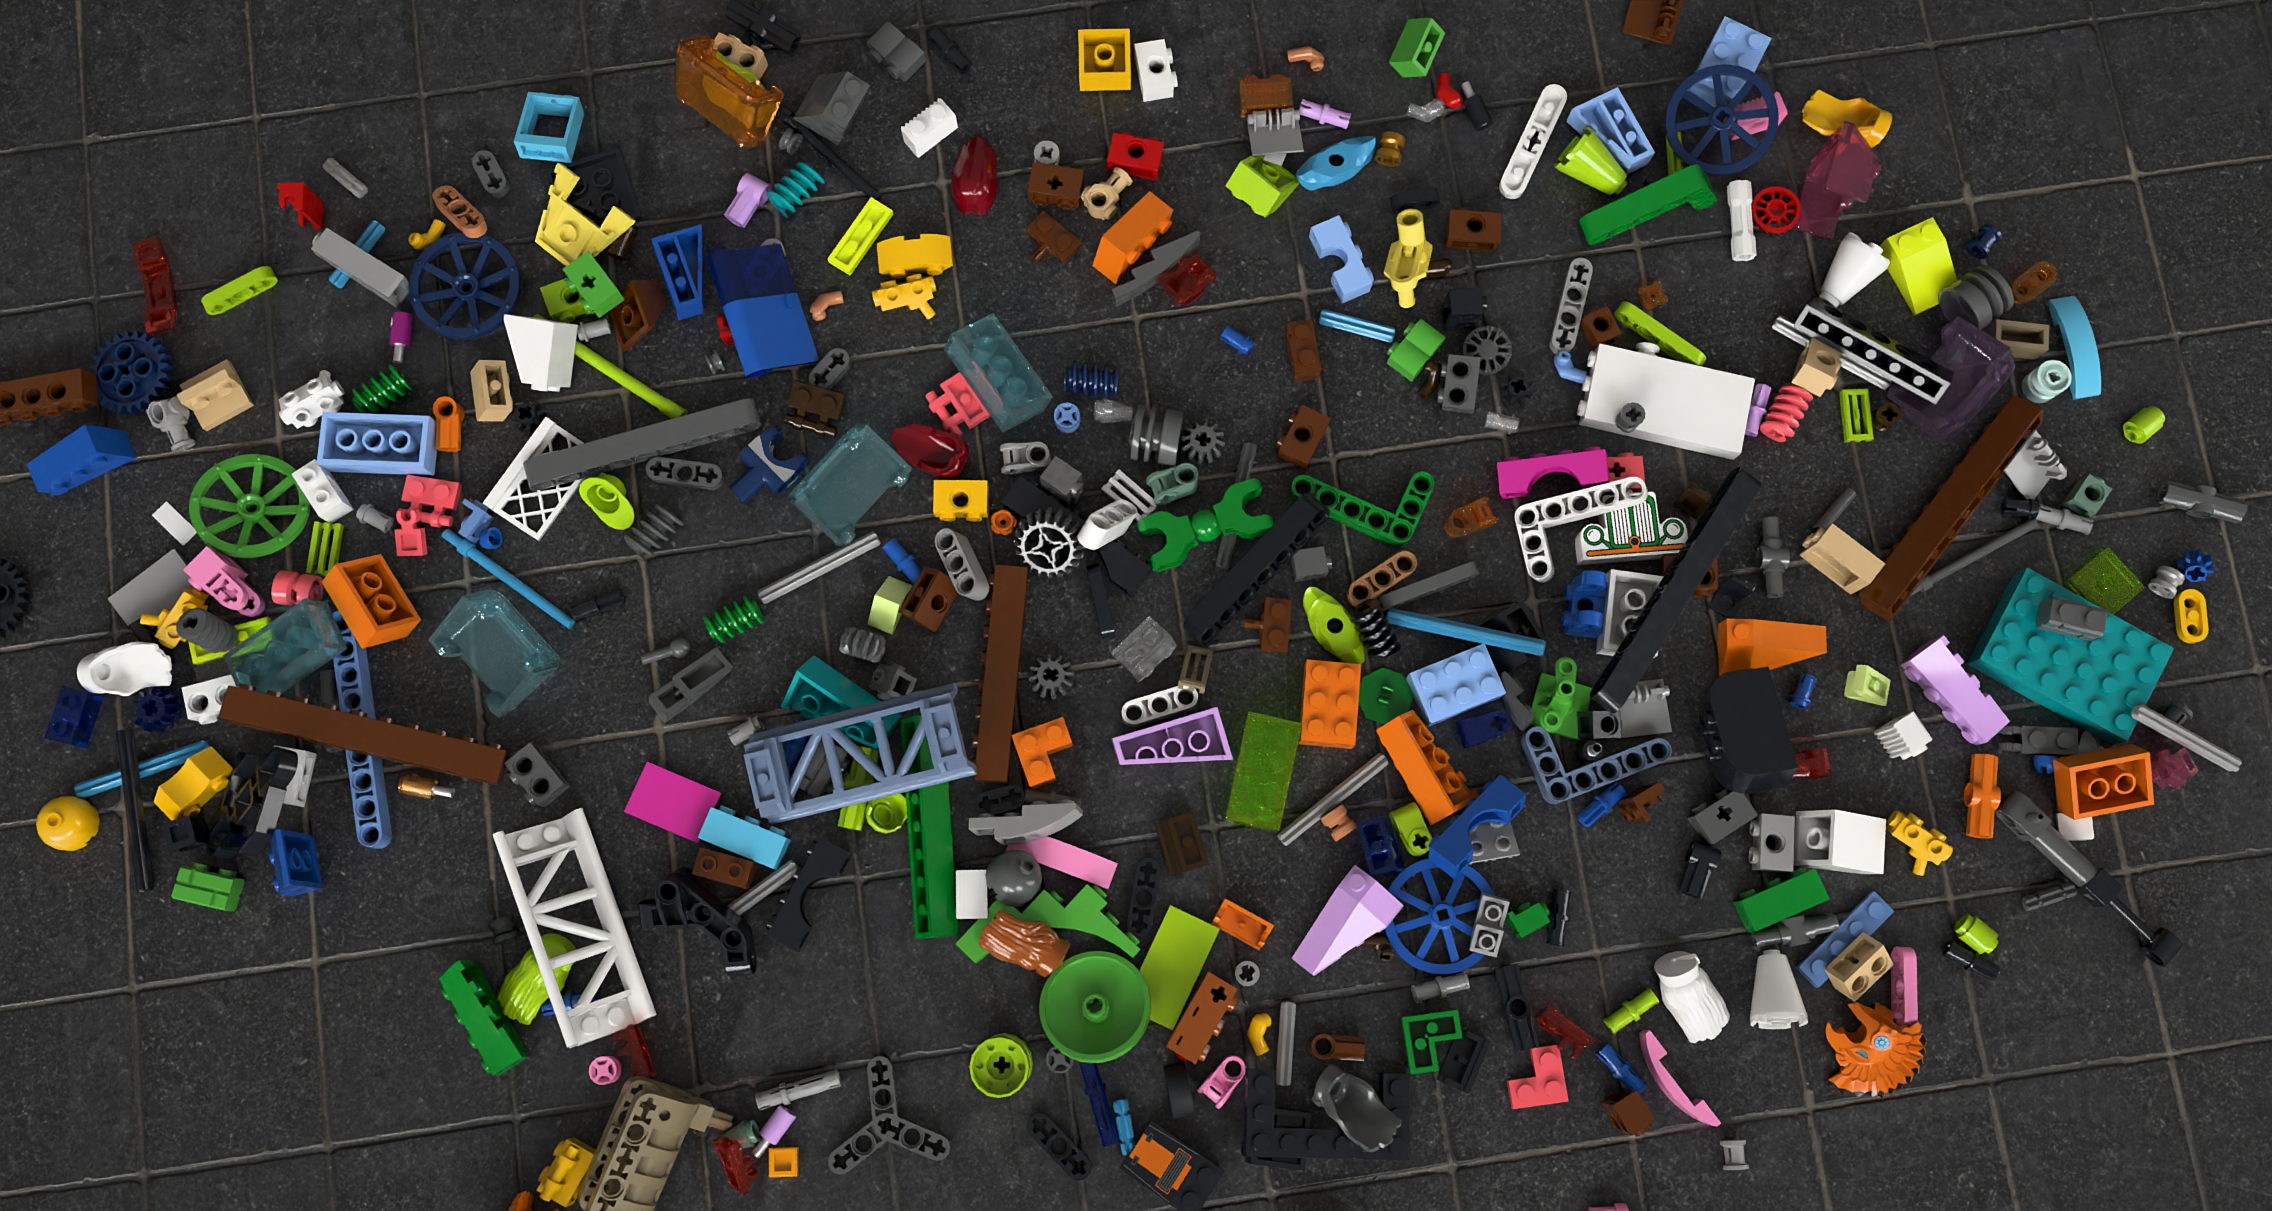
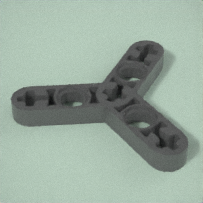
M877 1056L871 1059L867 1065L872 1121L830 1154L828 1158L830 1170L838 1175L849 1172L887 1141L935 1161L946 1158L951 1152V1142L948 1137L899 1116L892 1061L886 1056ZM881 1060L882 1065H887L888 1070L883 1072V1079H890V1085L881 1084L874 1087V1081H880L879 1073L874 1072L873 1067L877 1066L878 1061ZM880 1089H887L891 1093V1101L887 1105H881L876 1101V1094ZM890 1118L892 1119L891 1125L897 1128L900 1127V1122L904 1123L905 1126L900 1131L899 1140L894 1138L897 1132L893 1130L883 1133V1127L879 1125L880 1121ZM915 1128L919 1131L920 1140L917 1144L911 1145L906 1142L905 1132L908 1129ZM926 1133L931 1135L928 1139L930 1142L937 1143L939 1139L942 1140V1146L946 1148L945 1152H939L938 1155H935L934 1148L928 1145L925 1146V1151L920 1149L925 1141ZM867 1135L871 1138L872 1146L868 1151L863 1152L858 1149L856 1141L859 1136ZM850 1144L852 1151L859 1156V1159L856 1161L853 1155L846 1161V1168L843 1166L836 1167V1155H846L850 1151L846 1146Z

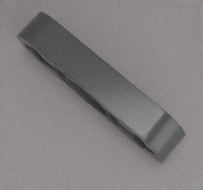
M654 457L646 465L647 475L656 483L715 490L720 488L724 482V474L715 464ZM659 464H661L664 469L672 470L673 478H671L669 472H660L659 476H657L653 469L658 468ZM683 467H690L692 469V475L687 480H681L678 477V472ZM698 468H700L699 472L702 475H710L711 471H714L715 475L718 476L717 479L714 478L709 483L707 478L698 476Z

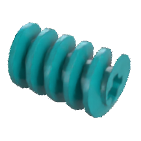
M798 162L796 164L797 170L791 169L789 171L791 178L784 176L781 178L783 185L779 183L774 185L776 192L771 190L767 192L771 204L786 218H788L786 210L793 213L796 211L793 206L794 202L801 206L803 205L800 198L801 195L808 199L811 197L807 190L808 188L814 191L818 190L814 183L815 181L821 184L825 183L823 178L808 164Z

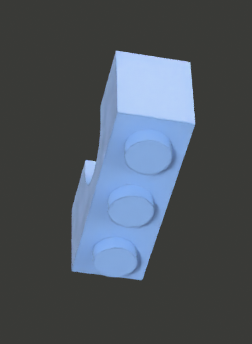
M1338 215L1312 226L1309 238L1319 259L1328 255H1336L1343 260L1345 266L1333 272L1331 278L1333 288L1342 304L1370 292L1374 278L1369 267L1365 268L1361 259L1363 257L1357 244L1354 245L1350 238L1351 230L1346 222L1343 223Z

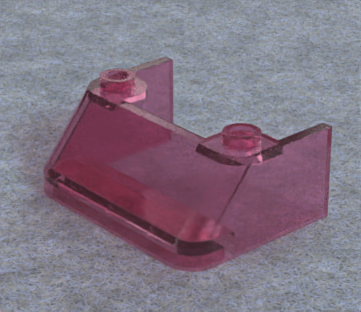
M1843 120L1814 155L1799 199L1801 215L1798 222L1792 228L1831 240L1839 215L1844 209H1849L1853 199L1863 203L1867 202L1873 179L1875 180L1878 177L1881 164L1878 163V156L1855 124Z

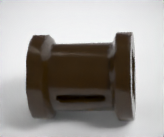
M1884 403L1871 413L1873 430L1877 432L1889 430L1891 426L1900 421L1901 410L1894 403Z

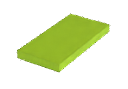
M1171 905L1139 972L1142 974L1150 992V1020L1174 1030L1220 929Z

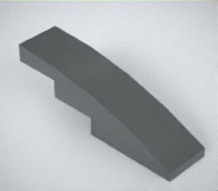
M1199 231L1151 250V262L1132 269V281L1112 289V299L1115 306L1117 307L1141 295L1181 265L1200 244Z

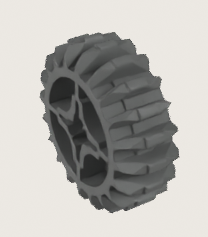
M1041 507L1035 513L1031 511L1027 514L1026 518L1020 521L1019 527L1015 531L1014 545L1017 546L1016 555L1022 556L1021 564L1029 563L1028 571L1033 570V568L1037 569L1038 576L1042 575L1043 572L1047 573L1048 578L1052 577L1054 572L1059 578L1063 576L1064 571L1069 574L1074 567L1080 564V559L1085 554L1083 549L1085 546L1077 539V535L1080 530H1077L1080 526L1079 521L1072 523V514L1064 517L1062 509L1058 510L1057 513H1053L1052 507L1047 508L1046 513ZM1038 528L1040 531L1039 537L1031 541L1030 533ZM1069 544L1070 552L1061 557V549L1064 545Z

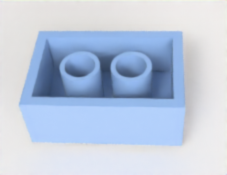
M1725 16L1695 72L1706 67L1721 64L1737 65L1755 72L1772 38ZM1721 75L1725 105L1731 102L1747 81L1734 76ZM1712 77L1698 82L1688 90L1708 104L1716 107Z
M1485 644L1411 672L1405 678L1426 727L1499 699L1506 694Z

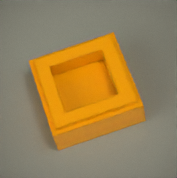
M799 1147L769 1148V1177L799 1176Z

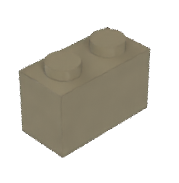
M1996 319L1983 332V354L2035 360L2049 350V325Z

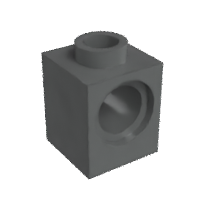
M1324 546L1298 550L1291 558L1295 582L1325 578L1329 572L1328 569H1332L1330 553L1325 554Z

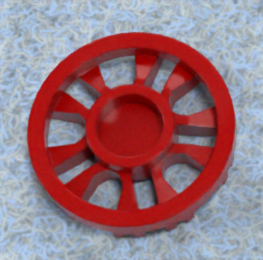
M1774 186L1763 189L1755 196L1751 205L1753 223L1756 224V227H1760L1761 231H1765V233H1785L1795 226L1801 215V204L1798 197L1784 187ZM1775 192H1779L1778 199H1774ZM1768 193L1770 201H1765L1762 196ZM1787 195L1792 200L1785 203L1782 198ZM1796 206V209L1787 210V208ZM1756 212H1762L1764 216L1758 218ZM1786 215H1793L1795 216V218L1793 221H1791L1786 217ZM1766 218L1769 219L1766 224L1763 223ZM1775 222L1778 228L1770 227V224Z

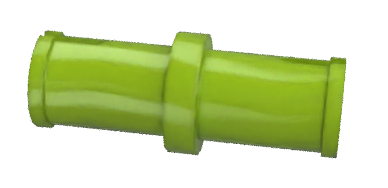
M1647 988L1630 1002L1627 1000L1623 1002V1007L1603 1019L1604 1023L1615 1035L1616 1032L1633 1020L1635 1022L1640 1020V1015L1658 1004L1659 1000L1652 990Z

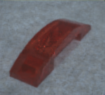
M155 237L134 243L132 246L135 265L141 271L147 310H143L146 333L153 335L174 329L177 321L176 294L170 266L161 240Z

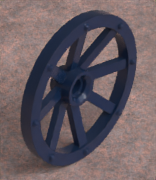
M1730 64L1706 67L1689 76L1674 92L1666 113L1665 126L1667 138L1675 155L1686 166L1698 164L1707 175L1713 176L1735 174L1755 164L1769 149L1777 132L1779 120L1778 106L1768 84L1751 70ZM1721 75L1734 76L1747 81L1728 105H1725ZM1712 77L1716 107L1708 104L1688 90L1698 82ZM1753 86L1762 95L1767 106L1765 109L1734 111ZM1682 98L1709 114L1708 117L1675 123L1676 111ZM1724 114L1727 116V120L1725 123L1717 120V117ZM1768 117V127L1763 141L1759 142L1735 121ZM1709 125V130L1691 154H1689L1680 143L1676 132ZM1729 130L1755 149L1748 157L1732 164ZM1720 133L1723 165H1712L1697 160L1714 135Z
M463 232L450 234L430 244L416 260L409 279L410 301L418 317L438 334L453 339L482 337L504 324V314L512 315L521 294L520 270L510 252L492 237L482 235L478 238H469ZM477 244L483 246L471 274L467 271L459 245ZM450 248L459 275L454 277L430 263L440 253ZM491 251H495L502 257L507 268L479 280ZM425 271L451 284L452 288L421 294V283ZM507 278L510 279L506 300L482 291V289ZM472 287L469 292L465 291L466 288ZM457 297L439 321H436L429 315L423 304ZM478 299L500 308L494 316L483 323L480 322L476 303ZM465 302H467L472 327L456 328L448 326Z

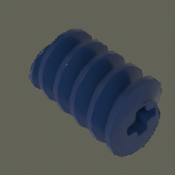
M1074 360L1071 367L1067 365L1064 393H1068L1072 386L1074 394H1078L1081 388H1083L1085 396H1088L1093 389L1095 397H1099L1102 390H1104L1105 398L1109 399L1112 392H1114L1115 398H1117L1120 377L1119 368L1115 366L1113 372L1110 373L1108 365H1105L1102 371H1099L1098 364L1094 363L1092 369L1089 370L1087 362H1084L1081 369H1079L1077 361Z

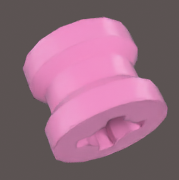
M613 1056L598 1057L592 1061L589 1067L590 1078L599 1085L616 1082L622 1073L621 1062Z

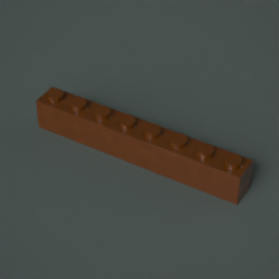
M995 565V572H990L989 587L993 588L992 598L987 599L986 614L991 615L990 625L985 624L983 639L988 641L987 651H982L981 667H985L984 678H979L978 694H982V704H977L975 720H979L980 724L979 731H974L973 747H977L976 758H971V762L977 767V775H974V779L978 782L1009 783L1013 742L1011 735H1013L1029 578L1028 567Z

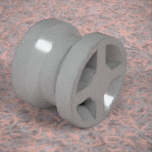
M1044 140L1039 142L1034 149L1035 162L1059 166L1058 146L1052 141Z
M2160 566L2156 571V578L2151 579L2148 587L2153 593L2172 599L2177 593V586L2183 584L2185 577L2181 572L2172 567Z

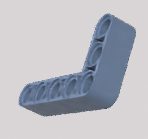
M1532 727L1523 733L1520 741L1540 792L1545 801L1550 804L1564 802L1667 761L1672 754L1669 742L1665 739L1657 738L1565 773L1550 735L1542 727ZM1530 734H1537L1540 737L1541 745L1539 747H1535L1530 743ZM1653 745L1660 748L1662 753L1660 759L1652 755L1651 747ZM1627 755L1635 757L1637 761L1635 768L1627 765ZM1541 759L1550 761L1552 766L1550 772H1545L1541 769ZM1603 764L1611 768L1612 776L1610 778L1602 775L1601 767ZM1578 774L1585 776L1587 779V786L1585 788L1577 785L1576 776ZM1552 784H1557L1561 787L1562 796L1560 798L1552 795Z

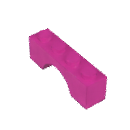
M1588 447L1584 449V452L1573 453L1572 450H1563L1553 456L1538 453L1531 455L1529 459L1521 460L1519 457H1507L1503 459L1504 462H1497L1499 492L1503 499L1530 496L1534 484L1544 475L1553 472H1563L1573 476L1583 489L1610 482L1608 456L1606 450H1601L1600 447Z

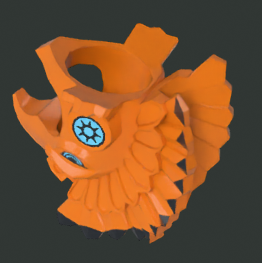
M1858 1002L1848 1004L1855 1016L1862 1022L1858 1030L1852 1033L1847 1032L1843 1027L1833 1028L1830 1021L1827 1022V1040L1835 1050L1837 1062L1842 1066L1840 1072L1830 1077L1827 1083L1831 1088H1839L1842 1095L1849 1096L1854 1092L1856 1096L1860 1097L1868 1092L1871 1098L1876 1095L1883 1098L1885 1093H1892L1895 1089L1902 1088L1905 1083H1910L1913 1075L1919 1074V1068L1924 1064L1923 1057L1926 1054L1925 1045L1927 1038L1923 1033H1920L1921 1024L1916 1021L1909 1027L1907 1025L1897 1027L1893 1022L1895 1013L1884 1005L1875 1002L1874 1009Z

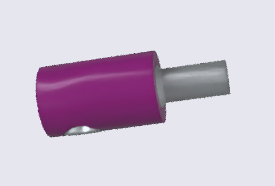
M394 312L391 318L389 344L394 346L393 363L402 364L404 348L410 347L413 315L406 312Z

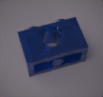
M62 686L44 738L87 748L104 696Z
M1380 816L1357 823L1370 876L1382 878L1405 871L1391 818Z

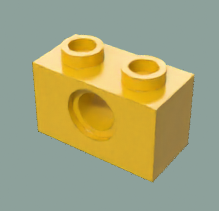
M934 480L933 512L935 517H940L941 521H955L957 517L966 518L967 521L973 522L982 521V518H988V481ZM964 496L968 498V503L963 507H958L954 504L958 497Z

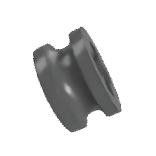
M792 128L787 129L780 139L779 148L782 150L787 149V153L790 155L794 154L802 143L803 135L800 133L795 134V130Z
M716 348L713 349L711 354L704 353V357L713 375L717 374L719 369L722 371L726 370Z

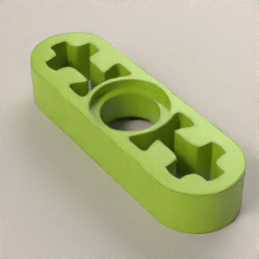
M262 266L206 294L201 299V302L209 315L221 314L273 287L278 282V279L271 267Z

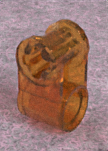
M1487 496L1454 510L1445 521L1444 528L1446 533L1451 537L1459 538L1499 522L1498 517H1494L1488 504L1489 498ZM1458 518L1462 520L1464 528L1456 527L1453 519Z

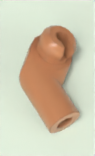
M1310 46L1287 51L1290 63L1305 60L1310 63L1313 71H1320L1324 67L1323 62L1325 59L1323 54Z
M842 291L819 295L810 306L812 318L816 321L823 320L826 317L825 310L828 306L844 303Z

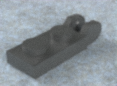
M2004 726L1998 732L2003 735H2018V743L2003 742L1999 744L2000 751L2052 756L2078 754V728Z

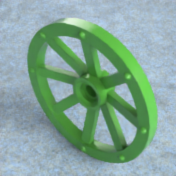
M261 454L235 456L216 464L198 480L190 497L189 514L197 534L209 547L217 552L238 558L261 557L286 547L304 529L311 509V503L292 476V473L297 470L283 460ZM254 467L251 494L245 495L228 473L240 468ZM264 467L278 471L286 476L284 480L266 495L260 497ZM220 478L238 501L237 503L206 498L205 495L213 483ZM293 484L296 486L299 494V505L268 506ZM203 506L237 514L206 528L202 520L201 508ZM296 515L291 525L283 533H280L265 518L266 516ZM244 521L237 545L227 543L214 536ZM257 523L273 538L261 544L248 545L253 526Z

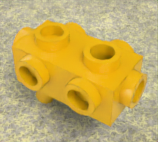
M921 273L907 276L906 282L896 284V280L880 283L881 288L871 291L875 307L880 306L882 311L908 305L910 310L919 308L927 320L936 314L927 302L929 299H933L932 292L936 291L933 276L922 277Z
M187 585L171 610L164 608L160 615L142 613L140 624L158 626L154 637L158 638V641L165 647L173 649L179 640L186 641L176 631V625L180 616L193 608L207 610L208 606L204 603L209 593L204 589L199 591L195 587L192 588Z
M1896 810L1888 818L1886 829L1894 837L1911 847L1908 853L1916 858L1912 873L1924 876L1927 861H1932L1939 865L1941 861H1945L1950 857L1953 847L1945 842L1947 837L1937 829L1932 828L1929 831L1922 826L1924 821L1910 812L1906 816Z

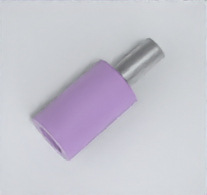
M780 1104L759 1132L762 1139L754 1148L752 1154L760 1158L770 1143L776 1145L795 1120L796 1115Z

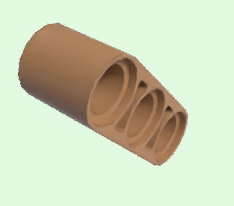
M1401 551L1354 581L1347 591V602L1356 608L1363 601L1373 598L1377 599L1409 578L1417 566L1415 555L1409 551ZM1397 561H1407L1410 565V570H1400L1397 566ZM1375 575H1385L1388 579V584L1379 585L1375 580ZM1356 588L1362 589L1366 593V598L1363 600L1356 599L1353 595V590Z

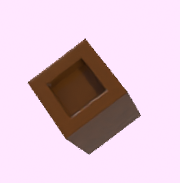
M1608 306L1602 309L1594 307L1586 311L1579 325L1592 351H1595L1599 344L1609 345L1616 342L1622 334ZM1593 323L1602 324L1604 331L1597 330Z

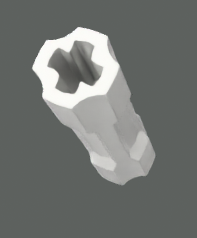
M1735 180L1729 182L1727 186L1732 228V259L1734 261H1749L1757 256L1752 222L1751 182L1748 180Z

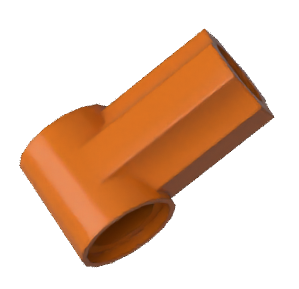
M447 396L440 397L433 404V413L436 416L435 449L445 452L460 451L461 422L465 417V410L462 405ZM449 406H453V412L445 416V410Z

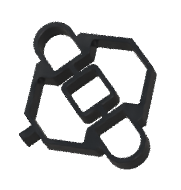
M274 747L268 754L238 753L236 756L237 766L230 775L218 814V820L212 827L207 839L206 851L209 856L229 860L235 853L257 856L274 834L286 795V787L295 775L298 765V755L295 751ZM255 772L257 781L250 779ZM247 827L254 829L249 836L247 834Z

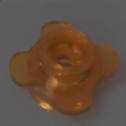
M1658 281L1653 282L1650 286H1641L1638 289L1641 303L1646 310H1652L1658 305L1664 306L1668 302V297L1662 291L1663 285Z

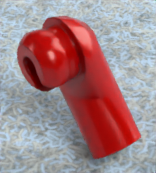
M1447 73L1439 74L1437 77L1438 99L1448 107L1458 109L1462 105L1463 100L1460 94L1450 86V75Z

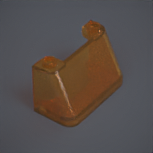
M706 34L681 40L676 53L674 92L678 100L688 104L736 140L739 146L749 149L750 147L762 145L785 93L775 86L769 91L760 88L761 83L759 81L751 83L715 57L717 54V50L713 48L715 41Z

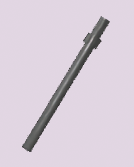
M2031 518L1926 575L1911 596L1919 591L1923 593L1929 590L1939 580L2037 528L2038 522Z

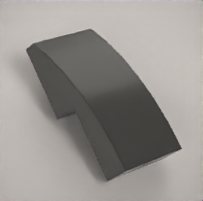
M1504 671L1501 673L1500 680L1506 694L1501 698L1510 717L1519 729L1524 732L1532 724L1533 712L1525 702L1519 701L1524 691L1520 681L1515 676H1510Z

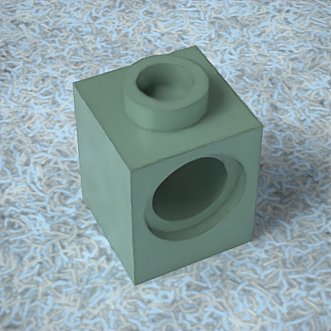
M2088 474L2077 480L2061 505L2076 515L2089 518L2098 512L2112 488L2107 486L2100 477ZM2085 490L2090 493L2091 500L2085 495Z

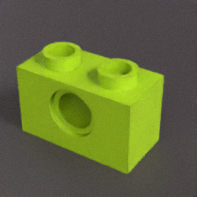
M565 279L540 288L549 314L554 321L570 323L575 320V317L595 313L594 311L587 312L579 301L583 296L579 291L573 293L564 281ZM592 283V284L589 285L588 287L591 289V288H593L595 285ZM579 295V299L576 302L569 303L573 296Z

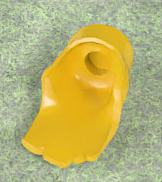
M1817 90L1802 109L1804 117L1802 121L1820 134L1839 137L1850 143L1860 142L1869 149L1876 146L1885 137L1892 122L1891 113L1867 102L1864 98L1839 100L1821 90Z

